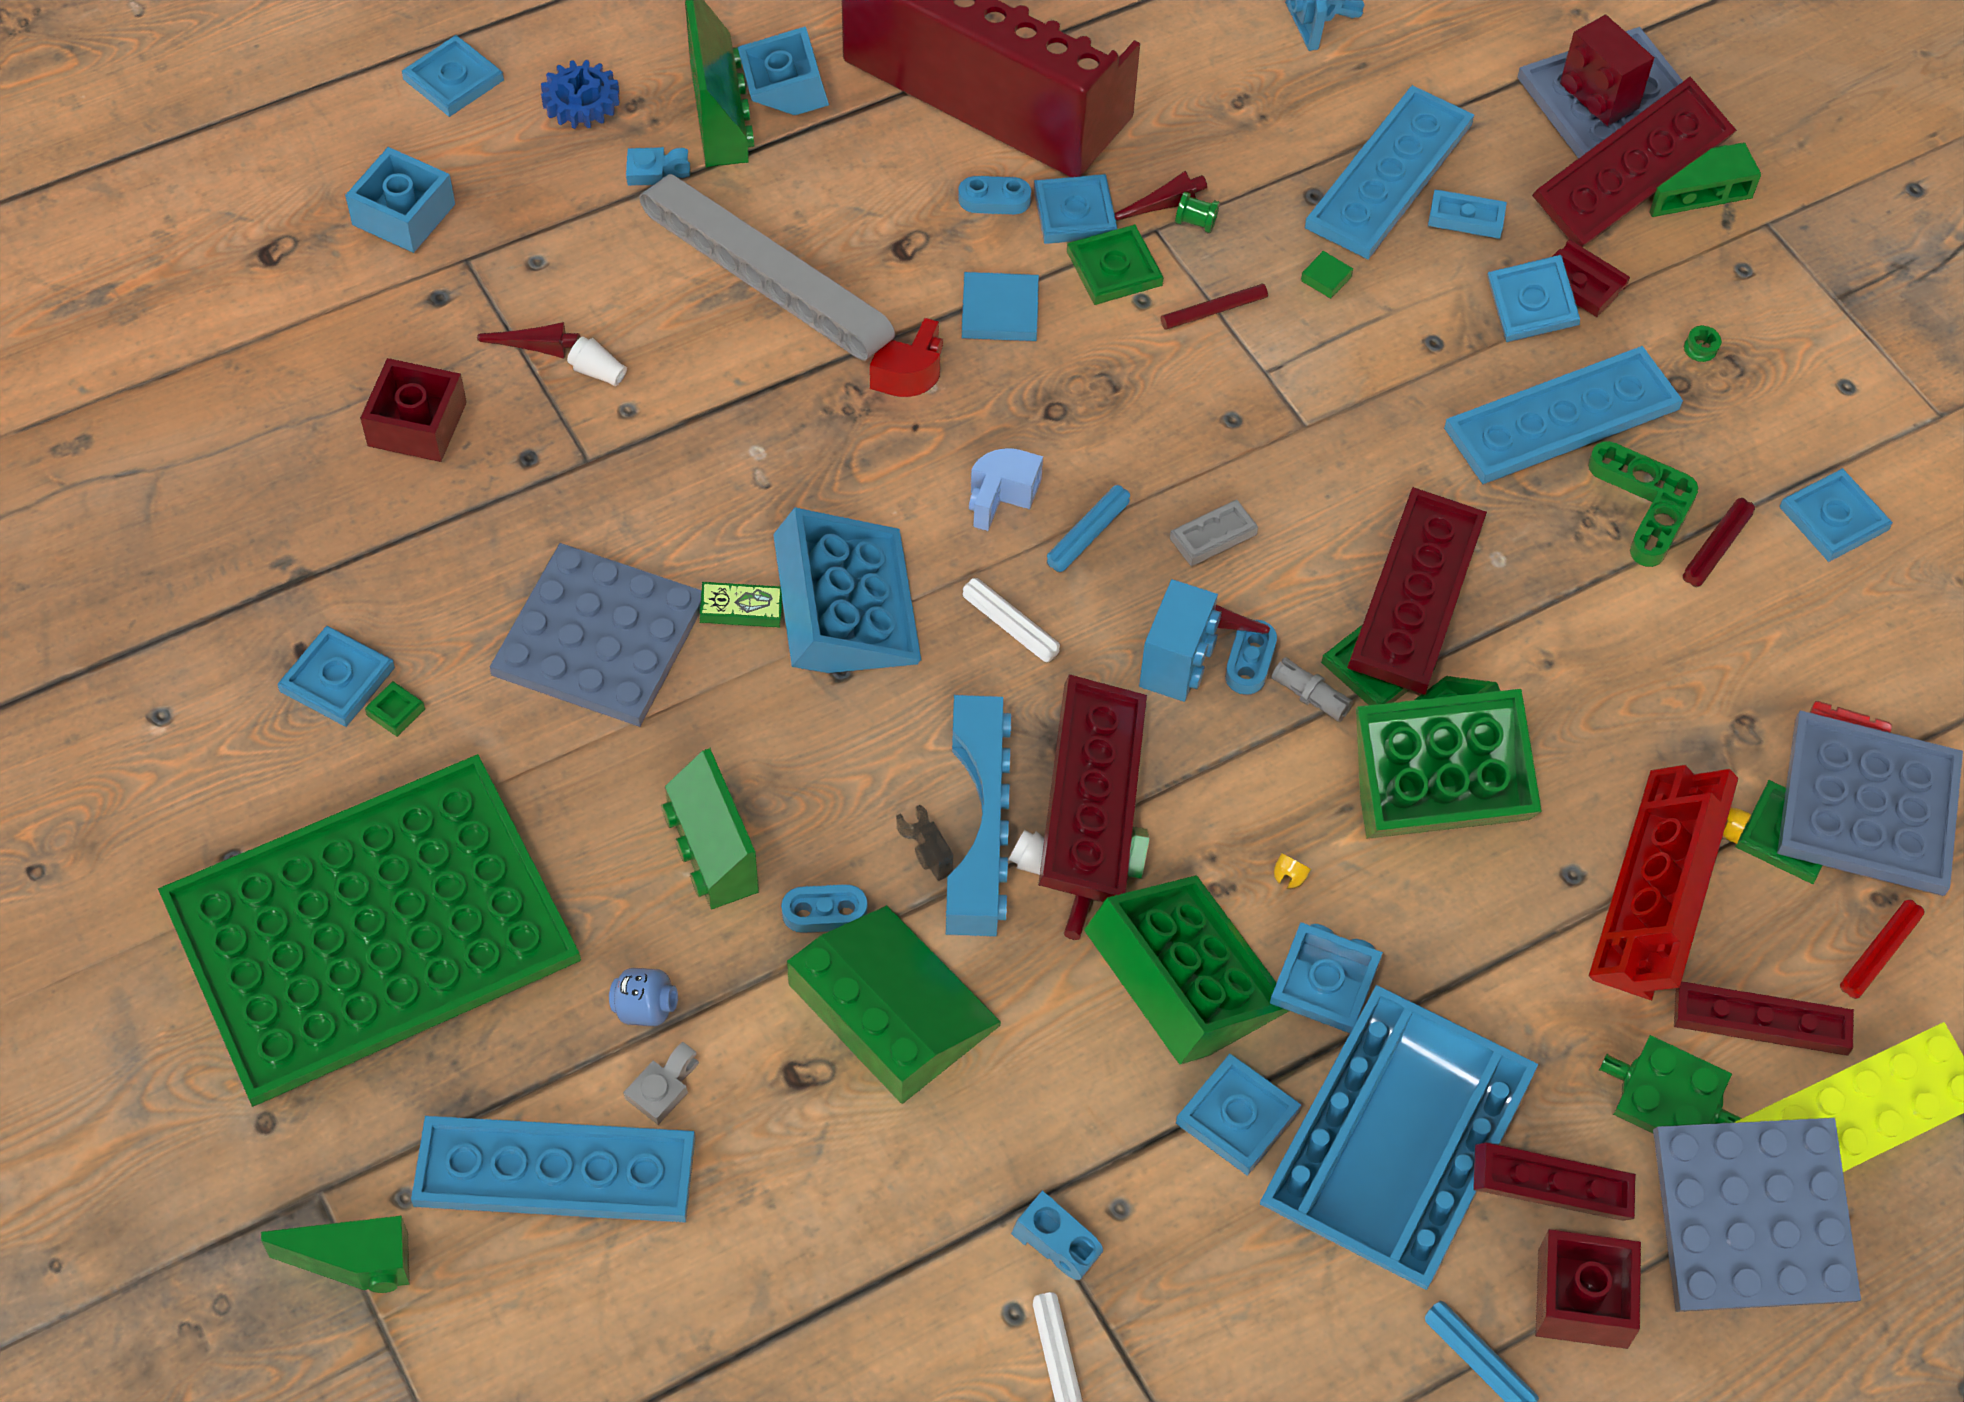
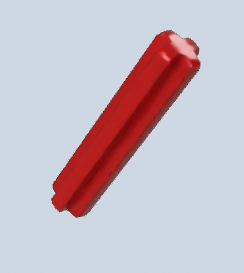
M1905 900L1843 978V981L1840 983L1842 992L1847 993L1854 999L1862 996L1919 923L1925 913L1922 906L1917 905L1913 900Z

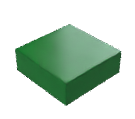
M1322 251L1302 272L1301 281L1331 299L1352 277L1354 268Z
M394 681L365 707L366 715L396 737L425 710L423 701Z

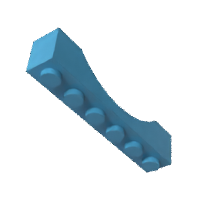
M954 695L952 752L965 766L975 783L981 802L982 821L974 844L963 861L947 877L946 935L997 936L998 920L1006 921L1007 895H999V883H1007L1008 857H1000V846H1008L1009 820H1000L1001 809H1009L1010 784H1001L1002 773H1010V748H1002V738H1010L1011 713H1003V697Z

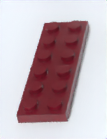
M1690 76L1539 187L1532 196L1568 239L1581 247H1585L1656 193L1657 187L1711 148L1721 145L1737 130Z
M1412 487L1351 655L1348 669L1424 695L1426 694L1487 514L1486 511Z
M1068 675L1063 691L1039 886L1104 902L1107 897L1126 893L1147 695Z

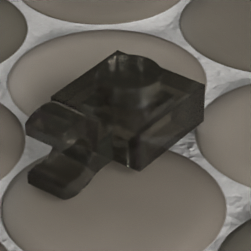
M922 805L916 806V817L919 821L914 824L907 823L901 813L896 815V827L900 835L918 842V846L915 847V853L923 869L927 870L930 868L937 881L947 878L953 871V853L934 821L930 823L927 810Z

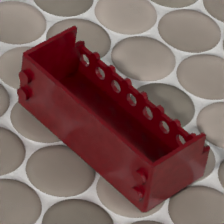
M841 0L842 50L845 62L1069 177H1080L1133 117L1140 43L1135 40L1120 56L1115 50H1112L1107 55L1091 47V39L1089 37L1080 36L1075 39L1061 32L1060 24L1057 21L1051 20L1045 24L1029 16V8L1027 6L1018 5L1013 8L999 0H974L975 3L969 7H960L954 3L955 0ZM991 12H998L1003 14L1005 19L994 23L988 21L985 16ZM1027 27L1033 29L1036 35L1031 38H1022L1016 34V31ZM1052 43H1061L1067 47V50L1063 53L1055 54L1050 52L1047 46ZM1089 58L1097 61L1099 65L1094 69H1084L1078 65V62Z

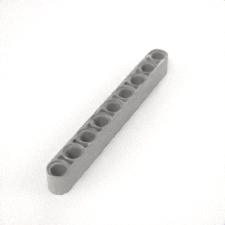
M668 174L640 194L641 206L650 218L856 358L863 361L867 360L895 337V331L891 322L881 312L676 176Z

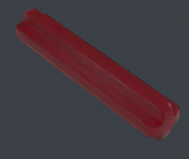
M1745 498L1736 499L1686 567L1683 574L1685 582L1690 583L1693 587H1699L1704 583L1752 517L1755 510L1752 502H1748Z

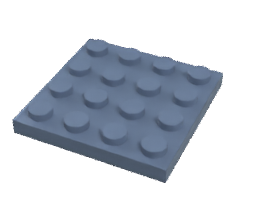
M1640 27L1625 32L1655 57L1638 110L1609 126H1606L1599 118L1591 114L1588 108L1576 97L1568 93L1560 84L1568 51L1519 68L1517 78L1578 158L1683 82Z
M559 543L490 665L491 676L640 727L700 614L702 590Z
M1800 710L1794 724L1777 854L1945 896L1951 884L1963 751Z
M1835 1118L1661 1126L1653 1129L1676 1312L1861 1301Z

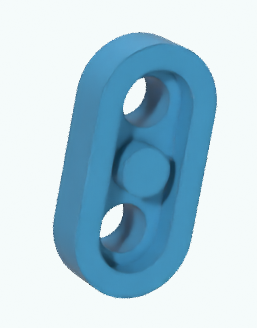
M971 176L960 183L958 201L964 210L971 213L1020 214L1026 211L1031 204V187L1025 180L1016 177Z
M1255 620L1270 627V631L1267 634L1237 630L1226 667L1225 680L1227 685L1239 694H1254L1261 690L1265 684L1277 641L1275 629L1265 621ZM1250 643H1257L1261 647L1251 646ZM1241 675H1247V676H1249L1251 679H1244V678H1241L1240 676H1241Z
M853 885L797 887L790 890L782 900V918L786 926L796 932H827L867 915V898L861 889ZM843 908L853 910L849 915L839 913ZM801 910L810 912V915L807 917H799L796 914Z

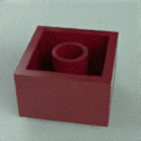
M1605 14L1573 32L1560 84L1568 93L1572 94L1588 108L1591 114L1599 118L1606 126H1609L1639 109L1655 57Z
M387 358L360 417L367 446L442 462L467 403L461 373Z
M1548 1229L1538 1249L1535 1336L1628 1349L1640 1330L1641 1242Z

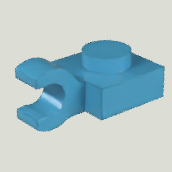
M664 147L628 148L626 166L628 186L654 185L668 174L679 178L690 176L688 149L676 148L665 155Z

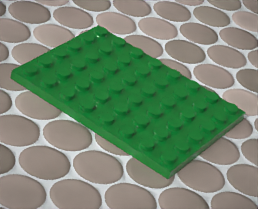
M478 754L158 888L252 1107L581 961L580 953Z

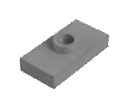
M1236 499L1171 530L1170 540L1192 567L1256 536L1258 526Z

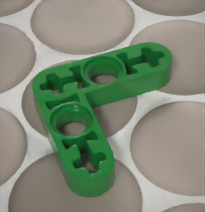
M1610 441L1600 442L1592 450L1588 463L1590 472L1598 479L1652 502L1634 536L1630 547V554L1636 563L1645 567H1655L1664 560L1692 508L1698 493V484L1690 475ZM1605 458L1612 460L1609 464L1602 462ZM1624 465L1628 466L1626 473L1621 471ZM1645 471L1652 476L1653 480L1641 482L1634 477L1633 472ZM1660 480L1665 482L1662 488L1658 487ZM1677 489H1680V490L1684 491V492L1681 494V496L1675 494L1674 492H1675ZM1667 514L1674 520V524L1662 525L1656 521L1654 515ZM1652 535L1658 539L1655 547L1650 551L1644 547L1647 546Z

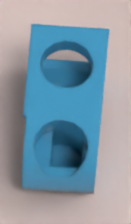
M1043 1190L1018 1218L1011 1233L1022 1244L1026 1245L1029 1243L1044 1257L1051 1259L1057 1268L1075 1280H1080L1103 1253V1247L1097 1238Z

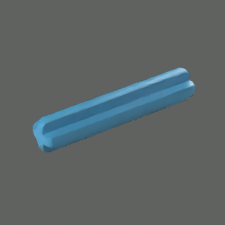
M1120 485L1113 486L1047 554L1048 566L1057 572L1064 571L1129 504V491Z
M1439 1301L1428 1310L1425 1322L1505 1402H1538V1395L1445 1302Z

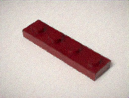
M1681 981L1680 988H1676L1674 1027L1849 1056L1853 1050L1854 1009Z
M1487 1142L1475 1145L1473 1188L1475 1191L1621 1221L1635 1219L1636 1174Z

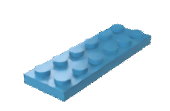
M1412 85L1308 215L1305 229L1369 259L1472 126L1474 114Z
M1640 346L1446 419L1444 429L1480 482L1486 484L1680 410L1683 400L1645 348Z
M425 1116L411 1201L413 1207L686 1223L695 1132Z

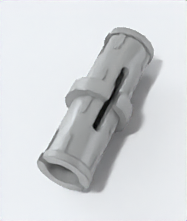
M1284 657L1282 663L1279 662L1273 671L1271 678L1300 696V701L1304 704L1309 705L1311 703L1337 722H1341L1343 717H1346L1353 705L1352 699L1324 683L1325 678L1319 674L1312 675L1287 657Z

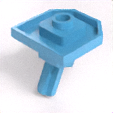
M1362 0L1285 1L1308 51L1319 49L1325 21H1331L1336 14L1350 18H1359L1363 15V7L1365 5Z

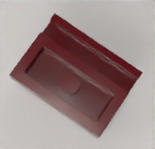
M1570 239L1566 242L1563 249H1559L1553 255L1562 256L1576 305L1595 317H1598L1618 297L1619 292L1628 286L1630 276Z

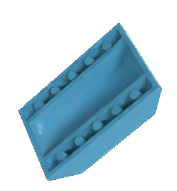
M1376 985L1267 1187L1260 1205L1427 1290L1477 1192L1473 1190L1475 1145L1485 1142L1501 1144L1538 1064Z

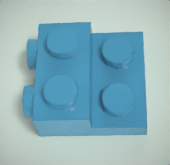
M1300 922L1271 996L1270 1004L1351 1033L1368 996L1383 952L1375 950L1373 945L1364 940H1348L1334 935L1331 929L1323 925H1307Z

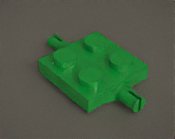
M1649 1036L1641 1055L1631 1065L1606 1054L1599 1068V1071H1603L1623 1081L1622 1096L1613 1115L1648 1132L1653 1133V1129L1661 1126L1734 1123L1742 1119L1722 1109L1723 1094L1732 1073L1654 1036Z

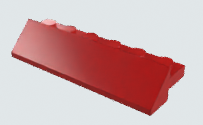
M1686 765L1650 770L1589 972V977L1593 981L1651 1001L1653 1000L1655 990L1680 988L1739 779L1731 769L1694 774Z

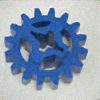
M572 60L570 61L569 68L565 69L563 66L558 65L556 66L557 74L549 72L546 74L547 82L541 83L543 109H547L549 118L557 116L559 125L570 121L573 129H576L579 123H584L587 128H591V121L596 120L601 124L604 123V114L613 116L615 114L614 106H619L620 104L618 80H614L611 70L603 72V64L601 63L593 68L590 67L589 60H585L582 66H577L575 61Z

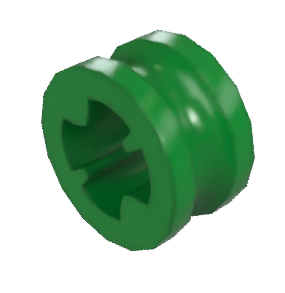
M1704 325L1696 326L1691 329L1684 343V351L1687 356L1695 361H1710L1716 356L1722 344L1721 336L1714 328ZM1697 340L1704 341V343L1697 344L1696 342ZM1706 343L1709 344V347H1708V348L1702 347V344H1703V345H1705Z

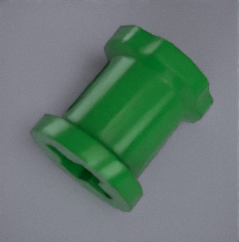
M1184 191L1177 209L1175 223L1180 225L1183 222L1203 227L1205 232L1211 233L1216 222L1220 202L1214 200L1212 203L1195 199L1191 197L1189 192Z

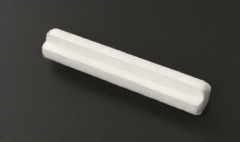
M972 578L963 587V597L1041 660L1050 662L1058 655L1060 651L1059 642L980 579Z
M1053 1292L1039 1294L1033 1299V1308L1055 1402H1083L1058 1297Z

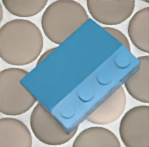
M794 507L773 534L791 666L824 673L917 665L921 661L900 529Z

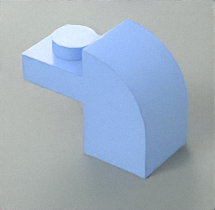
M1005 448L991 451L978 459L971 470L972 495L969 502V510L974 511L973 527L989 531L1000 501L1027 509L1031 508L1042 480L1043 456L1018 449Z

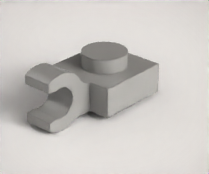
M682 1042L672 1052L664 1068L653 1060L623 1092L625 1099L659 1125L687 1095V1087L681 1081L699 1064L698 1060L694 1058L697 1054L696 1051Z

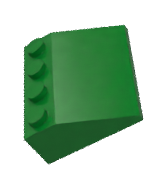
M685 0L690 66L705 167L749 163L748 148L754 147L752 125L745 126V121L750 120L748 99H741L740 96L746 94L744 73H737L736 69L742 68L738 47L732 46L729 30L704 0Z
M1522 689L1358 706L1356 708L1360 801L1366 839L1528 821L1542 812Z
M1197 875L1107 897L1084 929L1179 1065L1210 1056L1289 1012V1010L1270 1004L1276 981Z
M887 905L820 935L787 960L789 986L901 1104L905 1103L1001 1026V1021Z

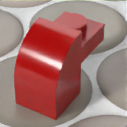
M924 318L912 345L891 340L879 349L870 363V389L897 397L917 396L930 390L940 378V354L943 347V339L939 338V321Z

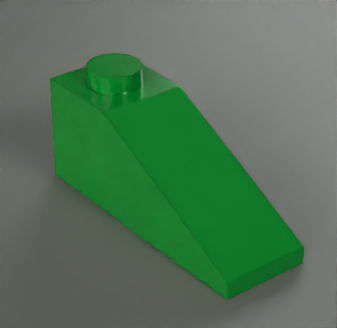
M1746 143L1711 148L1657 187L1649 211L1651 216L1657 217L1753 199L1761 172Z
M402 1216L261 1232V1241L269 1258L361 1290L369 1289L375 1293H387L396 1290L397 1286L410 1285L408 1231Z

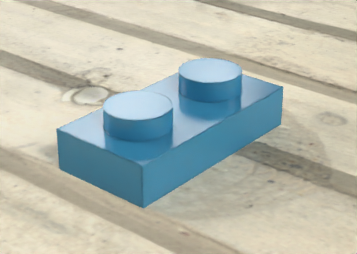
M1435 189L1428 226L1500 239L1507 202Z

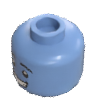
M626 969L619 978L613 980L609 992L611 1010L617 1014L621 1022L627 1025H661L668 1017L669 1012H673L676 1009L678 1002L676 986L671 985L668 975L660 969Z

